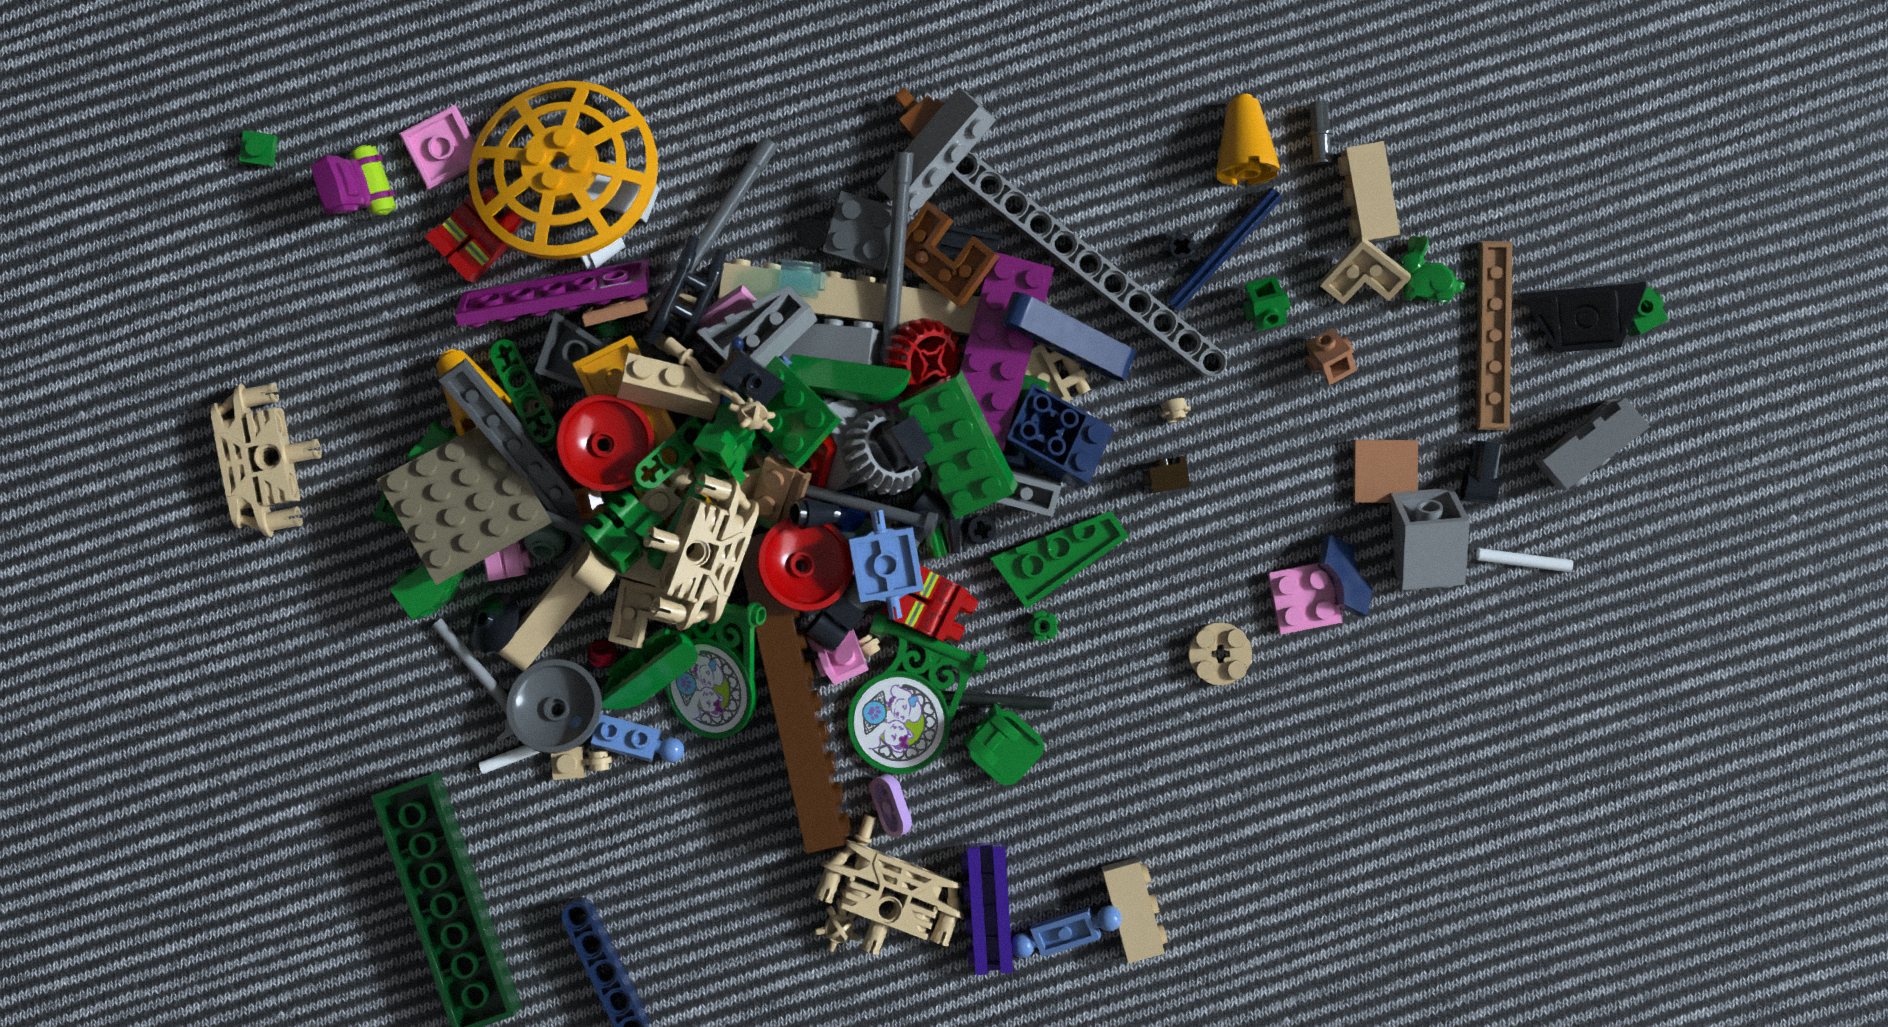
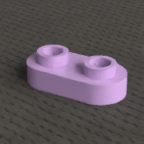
M883 774L873 779L870 784V793L884 831L894 838L909 832L912 820L900 783L890 774Z

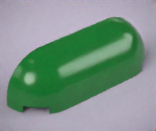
M792 354L790 358L792 364L788 365L817 395L872 403H884L895 399L905 390L911 378V370Z
M664 628L653 634L643 642L642 648H635L606 672V675L610 677L605 684L603 694L601 693L602 708L614 710L627 709L647 701L696 663L698 655L693 642L678 630Z

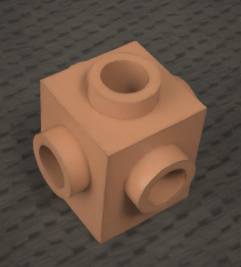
M1333 328L1305 343L1309 354L1305 359L1309 368L1314 374L1319 372L1329 386L1357 371L1352 355L1354 350L1346 336L1341 338Z

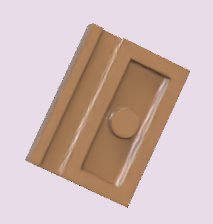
M770 453L764 460L752 498L758 503V515L776 524L788 518L791 503L805 496L812 474L809 472L805 474L799 471L798 467Z

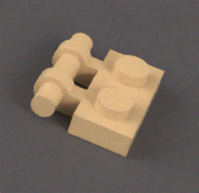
M1043 345L1032 349L1025 374L1047 381L1049 383L1047 387L1048 392L1069 402L1072 398L1067 390L1068 387L1075 385L1079 395L1091 390L1086 381L1088 376L1084 369H1080L1077 362L1057 352L1048 354ZM1059 360H1062L1070 375L1063 380L1054 365Z

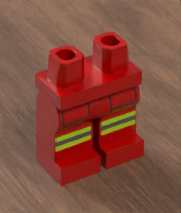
M491 187L480 193L485 206L498 195ZM470 195L465 200L466 202L461 204L437 229L433 228L424 237L445 258H448L447 261L467 281L475 283L509 246L497 238L483 222L473 203L472 195ZM511 209L500 219L496 215L493 216L500 226L513 235L518 232L525 222Z
M919 564L924 591L914 592L913 594L919 595L924 599L922 601L910 594L899 598L903 617L897 619L895 607H893L895 615L893 620L941 641L948 639L959 642L965 627L955 622L954 619L959 610L971 616L978 605V600L968 594L969 590ZM885 602L881 613L889 618L887 603Z

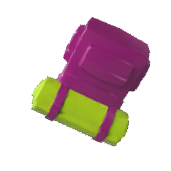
M359 146L350 153V159H342L336 155H327L318 159L311 166L316 190L326 215L334 213L348 214L358 209L367 208L370 214L379 216L388 215L396 209L397 206L393 199L396 195L390 188L382 165L383 158L382 155H378L376 146Z

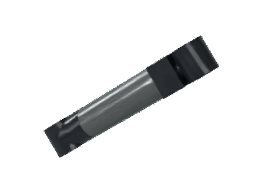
M925 486L911 501L907 511L926 516L929 512L937 513V527L947 516L950 508L943 498L931 488ZM897 522L893 529L907 526L913 527L916 548L927 536V534H924V528ZM855 574L851 577L850 583L841 597L820 611L805 631L808 637L828 653H832L841 644L848 632L852 631L865 615L864 611L872 602L860 603Z

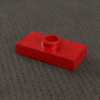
M830 436L821 443L798 469L805 474L807 472L812 474L809 481L810 485L821 488L826 486L838 446Z

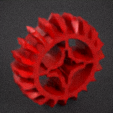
M921 318L907 321V326L898 327L899 335L890 336L893 342L892 346L885 347L889 352V358L883 360L885 364L891 368L911 370V378L908 385L899 395V397L903 398L959 372L957 370L958 364L962 363V360L958 358V354L963 349L956 345L959 337L952 334V328L943 325L939 320Z

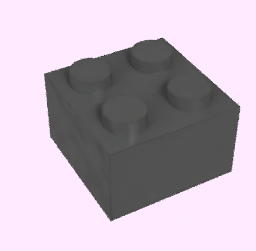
M841 191L822 252L824 256L884 274L888 264L892 206Z

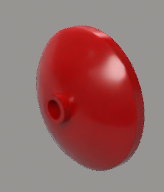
M598 394L582 399L564 415L557 431L556 447L563 468L577 483L595 491H617L632 485L630 482L632 468L655 449L653 428L645 413L633 402L616 398L617 395ZM599 440L607 442L608 449L606 451L598 449L597 442Z
M790 517L778 522L767 532L758 551L757 567L764 588L779 604L792 610L809 612L831 605L845 592L852 577L853 563L848 541L833 524L801 530L799 527L793 526L790 522ZM796 561H801L804 564L803 572L796 569Z

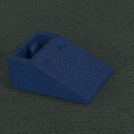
M1032 383L1008 432L1006 440L1048 475L1076 490L1090 483L1114 428Z

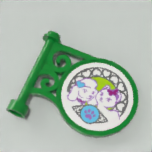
M753 601L747 607L726 602L720 619L716 623L710 624L708 631L702 628L709 625L706 619L694 623L685 629V635L689 637L696 648L697 661L689 670L666 686V693L672 709L681 722L690 730L703 737L712 739L729 737L742 730L754 714L757 703V688L754 679V628L762 625L766 619V608L761 603ZM705 602L700 610H704ZM729 623H734L739 626H732L727 629ZM728 634H733L734 639L728 637ZM744 639V654L742 656L735 647L739 646Z
M878 610L869 633L882 637L885 632L899 638L898 653L887 670L868 680L854 696L848 713V731L854 748L868 764L887 773L907 774L925 768L941 754L948 741L951 723L971 674L975 675L976 672L982 674L988 656L983 655L984 651L981 650L978 656L891 622L887 616L881 613V610ZM908 642L924 648L926 658L922 666L915 668L909 663L910 657L913 656L914 661L918 662L921 655L917 650L906 652ZM902 663L905 670H896ZM943 665L954 666L960 674L959 684L950 707L940 689L951 687L954 683L955 675L952 670L944 669L942 674L948 676V680L946 682L940 681L937 678L936 672ZM929 669V679L920 674Z

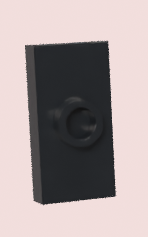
M736 348L716 371L721 379L749 398H752L753 401H759L765 407L785 385V382L779 376L739 348Z

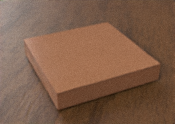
M643 293L641 297L636 299H625L624 297L606 304L590 306L582 315L585 327L648 311L652 305L650 293Z
M1353 440V502L1391 503V493L1418 491V440Z

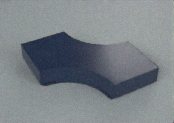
M1331 534L1324 536L1318 567L1327 573L1333 583L1336 594L1335 605L1358 617L1368 616L1373 587L1361 577L1357 570L1354 559L1355 547Z

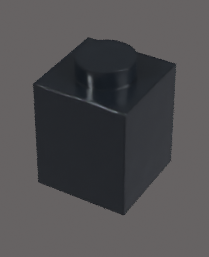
M914 415L875 438L895 472L906 465L911 471L927 461L923 455L934 449Z

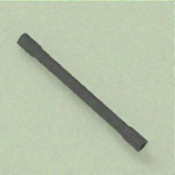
M766 137L761 138L749 156L747 164L699 235L697 254L689 273L693 274L758 174L764 170L778 147ZM670 281L662 293L656 297L643 317L647 323L650 324L657 309H659ZM683 284L680 293L682 292V290H683L684 287L686 286L685 284Z
M894 152L893 201L883 337L879 357V366L889 367L883 360L889 358V352L885 347L892 346L893 344L890 336L899 335L898 327L900 323L909 189L912 181L914 153Z

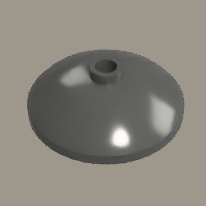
M562 659L545 660L527 668L513 683L506 703L508 723L515 736L527 747L548 754L570 751L585 742L596 729L602 712L601 692L595 679L580 665ZM557 706H563V713L558 716L554 715V709ZM580 716L582 719L581 724L577 728H571L570 721L572 718Z

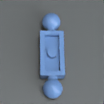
M602 714L596 729L591 734L593 736L591 747L649 762L653 761L655 752L659 753L664 761L670 763L677 762L684 754V746L679 739L670 737L663 741L659 740L661 735L660 729ZM580 716L572 718L570 721L571 728H577L581 724L582 719Z
M1109 905L1102 907L1098 911L1097 916H1093L1089 906L1032 924L1030 928L1032 936L1022 932L1016 934L1011 939L1012 953L1019 958H1026L1038 947L1041 957H1045L1100 940L1101 932L1099 928L1105 931L1116 930L1122 921L1121 913L1116 907Z

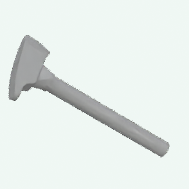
M442 618L432 625L433 629L498 702L507 717L506 703L508 694ZM508 719L505 720L504 732L497 737L498 742L514 734Z

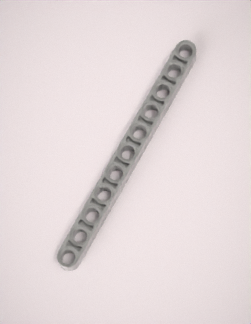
M969 151L962 159L972 163L974 169L970 174L962 175L956 170V167L951 172L956 182L1199 375L1205 378H1213L1225 370L1227 366L1226 355L1218 347L975 154ZM993 180L998 185V190L994 194H986L981 190L980 185L982 182ZM1016 199L1021 202L1023 209L1018 214H1011L1005 208L1006 202ZM1034 219H1042L1047 224V230L1044 233L1036 234L1031 230L1030 222ZM1060 238L1069 240L1072 250L1065 254L1058 252L1055 248V241ZM1083 258L1093 259L1096 263V270L1092 273L1083 272L1079 266L1080 260ZM1109 277L1117 278L1121 284L1120 291L1116 293L1107 291L1104 286L1105 279ZM1136 296L1144 300L1145 309L1143 312L1138 313L1131 310L1129 306L1131 297ZM1164 316L1169 320L1170 327L1167 332L1156 330L1154 327L1155 317ZM1183 335L1191 337L1194 341V348L1190 352H1185L1179 347V338ZM1206 355H1213L1218 359L1219 365L1216 371L1211 372L1204 367L1203 360Z

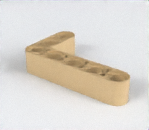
M585 540L519 621L511 641L498 651L497 654L521 671H525L591 591L595 595L600 596L613 580L616 569L598 550Z

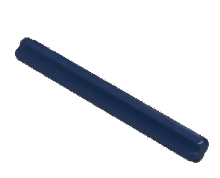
M1268 188L1171 294L1167 302L1173 309L1181 310L1278 204L1282 196L1276 189Z

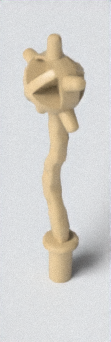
M672 337L665 341L663 347L679 359L680 365L687 363L704 385L715 392L725 395L734 403L729 405V409L737 413L741 428H746L749 431L763 428L769 433L773 431V427L767 421L768 419L775 418L774 412H768L764 405L759 401H753L752 398H748L745 402L735 391L711 379L693 357L692 349H686Z
M864 815L859 832L854 835L857 843L866 846V843L872 842L870 836L876 817ZM858 876L855 877V880L862 881L863 879ZM832 906L827 907L829 918L826 920L824 927L815 929V934H826V937L830 940L828 950L834 952L838 943H844L849 939L858 942L860 936L853 932L852 923L857 914L850 912L847 915V910L839 907L836 914Z

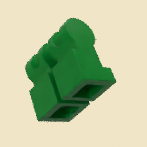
M729 401L717 409L715 421L713 424L706 423L693 446L702 460L705 461L706 466L712 470L714 468L719 469V480L727 482L728 479L734 477L741 486L746 477L742 469L748 458L759 451L762 442L755 429L749 431L746 428L740 427L737 413L729 409V405L734 403Z
M622 489L616 495V499L622 507H618L611 501L604 506L608 515L614 522L621 525V528L617 529L609 518L599 512L593 516V520L600 529H595L588 523L580 528V533L593 548L598 550L622 575L643 556L642 549L647 552L651 548L645 547L643 543L644 536L654 538L651 534L646 533L648 527L653 526L666 531L664 518L655 511L652 513L625 489Z

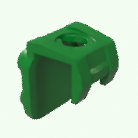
M995 703L987 711L988 714L961 742L970 749L972 760L1001 785H1012L1018 782L1041 757L1044 751V742L1041 736L1015 712L1011 710L1004 711Z

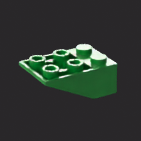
M422 562V566L413 571L410 568L395 578L397 584L390 588V591L412 620L426 618L454 598L467 569L436 585Z

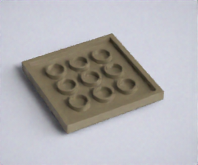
M479 427L472 428L465 432L464 435L457 436L376 479L436 585L552 523L527 478L520 477Z

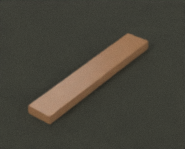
M1510 241L1478 242L1476 430H1510L1512 242Z

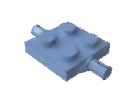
M877 509L879 522L877 521L876 511H870L873 530L865 535L848 538L860 603L872 600L886 601L889 619H895L893 607H895L896 617L899 619L903 617L899 598L909 593L924 591L912 526L896 529L886 528L884 510Z

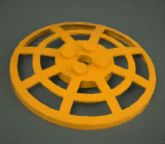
M583 81L551 82L531 88L515 96L490 118L478 136L472 151L469 166V187L473 203L481 219L491 232L507 246L537 258L556 260L578 258L611 245L626 234L640 219L650 203L656 187L658 152L654 137L644 117L632 103L619 93L604 86ZM576 90L571 102L550 103L533 110L527 102L536 96L552 91ZM589 91L600 93L613 99L625 108L630 116L613 123L599 110L584 105ZM516 108L522 117L516 120L507 130L499 146H484L495 126L509 112ZM567 111L562 125L545 129L538 119L539 116L547 113ZM580 113L594 118L604 126L589 135L575 128ZM527 124L534 136L528 141L525 148L508 147L517 132ZM636 127L639 128L645 145V173L626 168V149L620 134ZM612 138L616 155L615 165L600 162L595 146ZM565 157L568 159L567 164L563 168H552V164L557 158ZM479 159H495L494 177L499 194L485 206L477 183ZM504 160L521 161L520 165L523 176L507 187L504 177ZM597 174L611 177L605 190L597 199L592 201L586 190L592 185ZM622 180L640 185L638 195L630 208L617 222L609 227L599 211L614 197ZM530 187L533 192L542 197L539 212H534L524 207L515 197ZM575 198L581 206V209L571 213L552 215L555 201ZM505 205H508L520 217L536 223L534 242L523 240L509 233L495 221L493 216ZM588 218L598 232L597 235L573 244L547 245L550 226L570 225Z

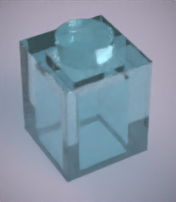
M782 259L778 290L789 285L799 296L819 298V291H825L827 272H822L821 263Z

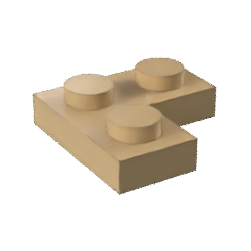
M1362 236L1320 280V287L1342 304H1345L1364 283H1367L1390 301L1411 279V275Z
M627 578L621 579L608 641L634 648H642L648 618L676 624L675 622L658 617H651L650 606L659 608L657 604L652 603L653 599L658 596L680 604L682 599L676 598L673 595H665L651 584Z

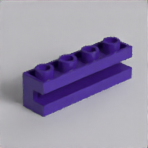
M1001 841L967 844V852L961 853L962 872L969 871V884H963L964 903H971V915H965L966 935L973 934V946L967 947L968 966H975V975L988 974V971L1000 970V973H1013L1005 843Z

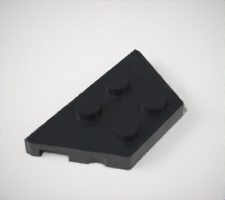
M1648 280L1522 291L1520 298L1530 308L1535 316L1534 320L1539 328L1546 333L1548 341L1556 353L1621 348L1648 286Z

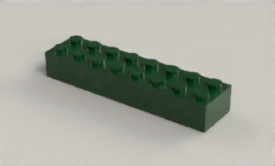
M437 771L372 795L371 799L451 1027H484L515 1016L522 1008V1004L441 772Z

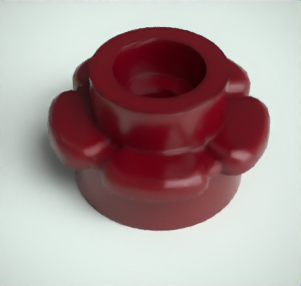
M605 639L594 641L587 652V659L590 660V664L598 668H607L613 665L618 656V651L614 644Z

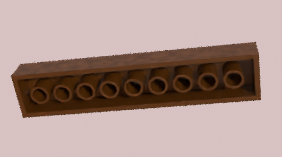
M763 533L751 536L741 566L749 602H759L766 608L765 622L755 628L807 854L844 845L846 837L850 835L851 826L848 813H842L840 804H843L844 794L841 782H835L833 773H836L837 763L834 751H828L826 745L830 738L827 720L821 721L819 711L823 708V701L820 689L814 690L812 680L816 677V670L813 659H807L805 652L807 646H810L805 634L806 628L800 629L798 617L802 616L803 613L802 611L789 609L774 600L764 588L759 577L757 567L758 551L764 536L767 534Z

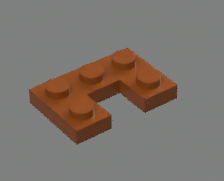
M926 201L906 229L904 264L954 304L963 308L1000 256L972 236L955 261H953L940 251L936 245L954 220Z

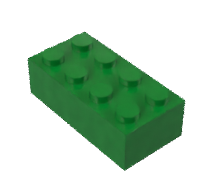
M962 370L911 393L901 400L898 406L905 420L914 415L934 449L923 456L927 460L926 462L955 520L1014 494L1018 484Z

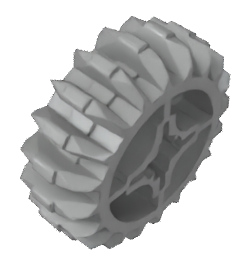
M879 408L862 414L860 418L852 423L851 429L847 431L845 438L848 442L843 446V449L850 453L844 461L851 462L853 465L849 473L857 472L859 475L857 483L866 481L867 491L877 489L879 495L886 493L895 495L901 491H906L912 487L911 485L919 481L921 478L920 473L924 472L926 465L922 463L910 471L906 465L900 469L899 473H895L875 438L874 441L869 440L871 431H877L876 437L904 421L903 414L898 413L895 415L893 409L883 411Z

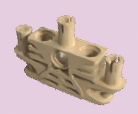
M240 383L235 387L234 393L226 399V402L222 405L216 402L211 406V419L225 495L227 497L230 517L236 528L241 529L244 525H247L252 529L261 531L265 536L272 537L274 530L302 526V518L289 519L291 516L302 515L298 506L273 512L270 511V506L300 501L294 463L315 458L320 459L322 456L321 450H308L321 446L316 438L290 444L282 408L274 407L268 410L251 412V407L277 403L279 401L278 394H268L278 392L275 383L252 388H245ZM234 409L235 418L228 419L226 413ZM272 449H275L279 455L275 465H271L268 460V454ZM247 508L253 509L254 517L246 515Z
M704 473L700 474L697 480L708 486L695 483L696 494L718 499V504L707 503L706 501L688 496L674 534L653 526L648 527L646 533L651 534L654 538L644 536V546L667 552L655 587L665 595H673L676 598L682 599L680 604L657 596L653 599L652 603L657 604L659 608L650 606L651 617L675 622L678 630H685L701 620L706 619L708 624H713L720 619L743 561L758 517L759 506L754 499H746V495L740 490L739 482L734 477L726 482ZM738 505H739L741 508H740V510L738 511V513L736 514L737 508H738ZM694 543L693 551L686 555L687 548ZM705 602L704 610H700Z
M845 840L847 846L841 852L835 854L830 860H824L820 863L825 869L813 896L822 901L824 899L825 902L832 904L841 877L846 875L844 882L847 886L846 888H841L842 899L837 898L836 904L841 909L871 919L863 943L860 946L864 951H872V954L879 955L889 926L927 940L929 934L926 932V928L931 929L933 923L930 921V918H935L938 910L941 912L930 940L937 944L942 943L941 945L948 947L958 918L964 919V913L960 911V901L957 896V888H962V884L949 877L850 840ZM855 851L858 853L854 866L844 864L847 858ZM858 876L860 878L874 882V885L872 886L861 881L855 880V877ZM884 887L900 892L899 900L890 892L883 891ZM942 887H948L947 903L938 899ZM912 897L930 903L929 907L912 901ZM884 901H892L893 910L887 915H880V905Z

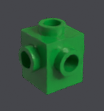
M1276 276L1245 283L1246 302H1242V309L1246 321H1252L1256 332L1287 324L1286 311L1290 310V302L1287 293L1282 291Z
M1652 286L1646 288L1628 331L1629 337L1641 335L1669 320L1662 308L1664 306L1663 299L1657 291L1653 290Z

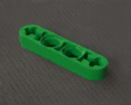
M502 339L497 341L490 349V358L525 429L542 448L554 446L559 426L521 351L510 340ZM507 350L509 352L508 355L514 364L513 366L509 367L502 358L503 351ZM525 374L526 382L524 385L518 388L511 386V380L515 375ZM528 400H539V407L535 412H524V405ZM541 420L548 428L547 437L543 438L540 435L541 429L536 421Z
M692 416L639 461L630 472V482L633 487L642 492L650 491L659 486L697 453L695 447L686 442L684 433L686 429H693L699 436L704 428L702 423L707 419ZM664 448H670L675 452L676 462L670 465L664 462L662 458V450ZM655 465L659 470L649 477L650 480L644 482L641 479V476L644 474L643 472Z

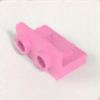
M854 628L848 632L845 639L832 653H828L806 635L813 652H818L819 658L815 659V663L821 676L827 675L834 686L869 670Z

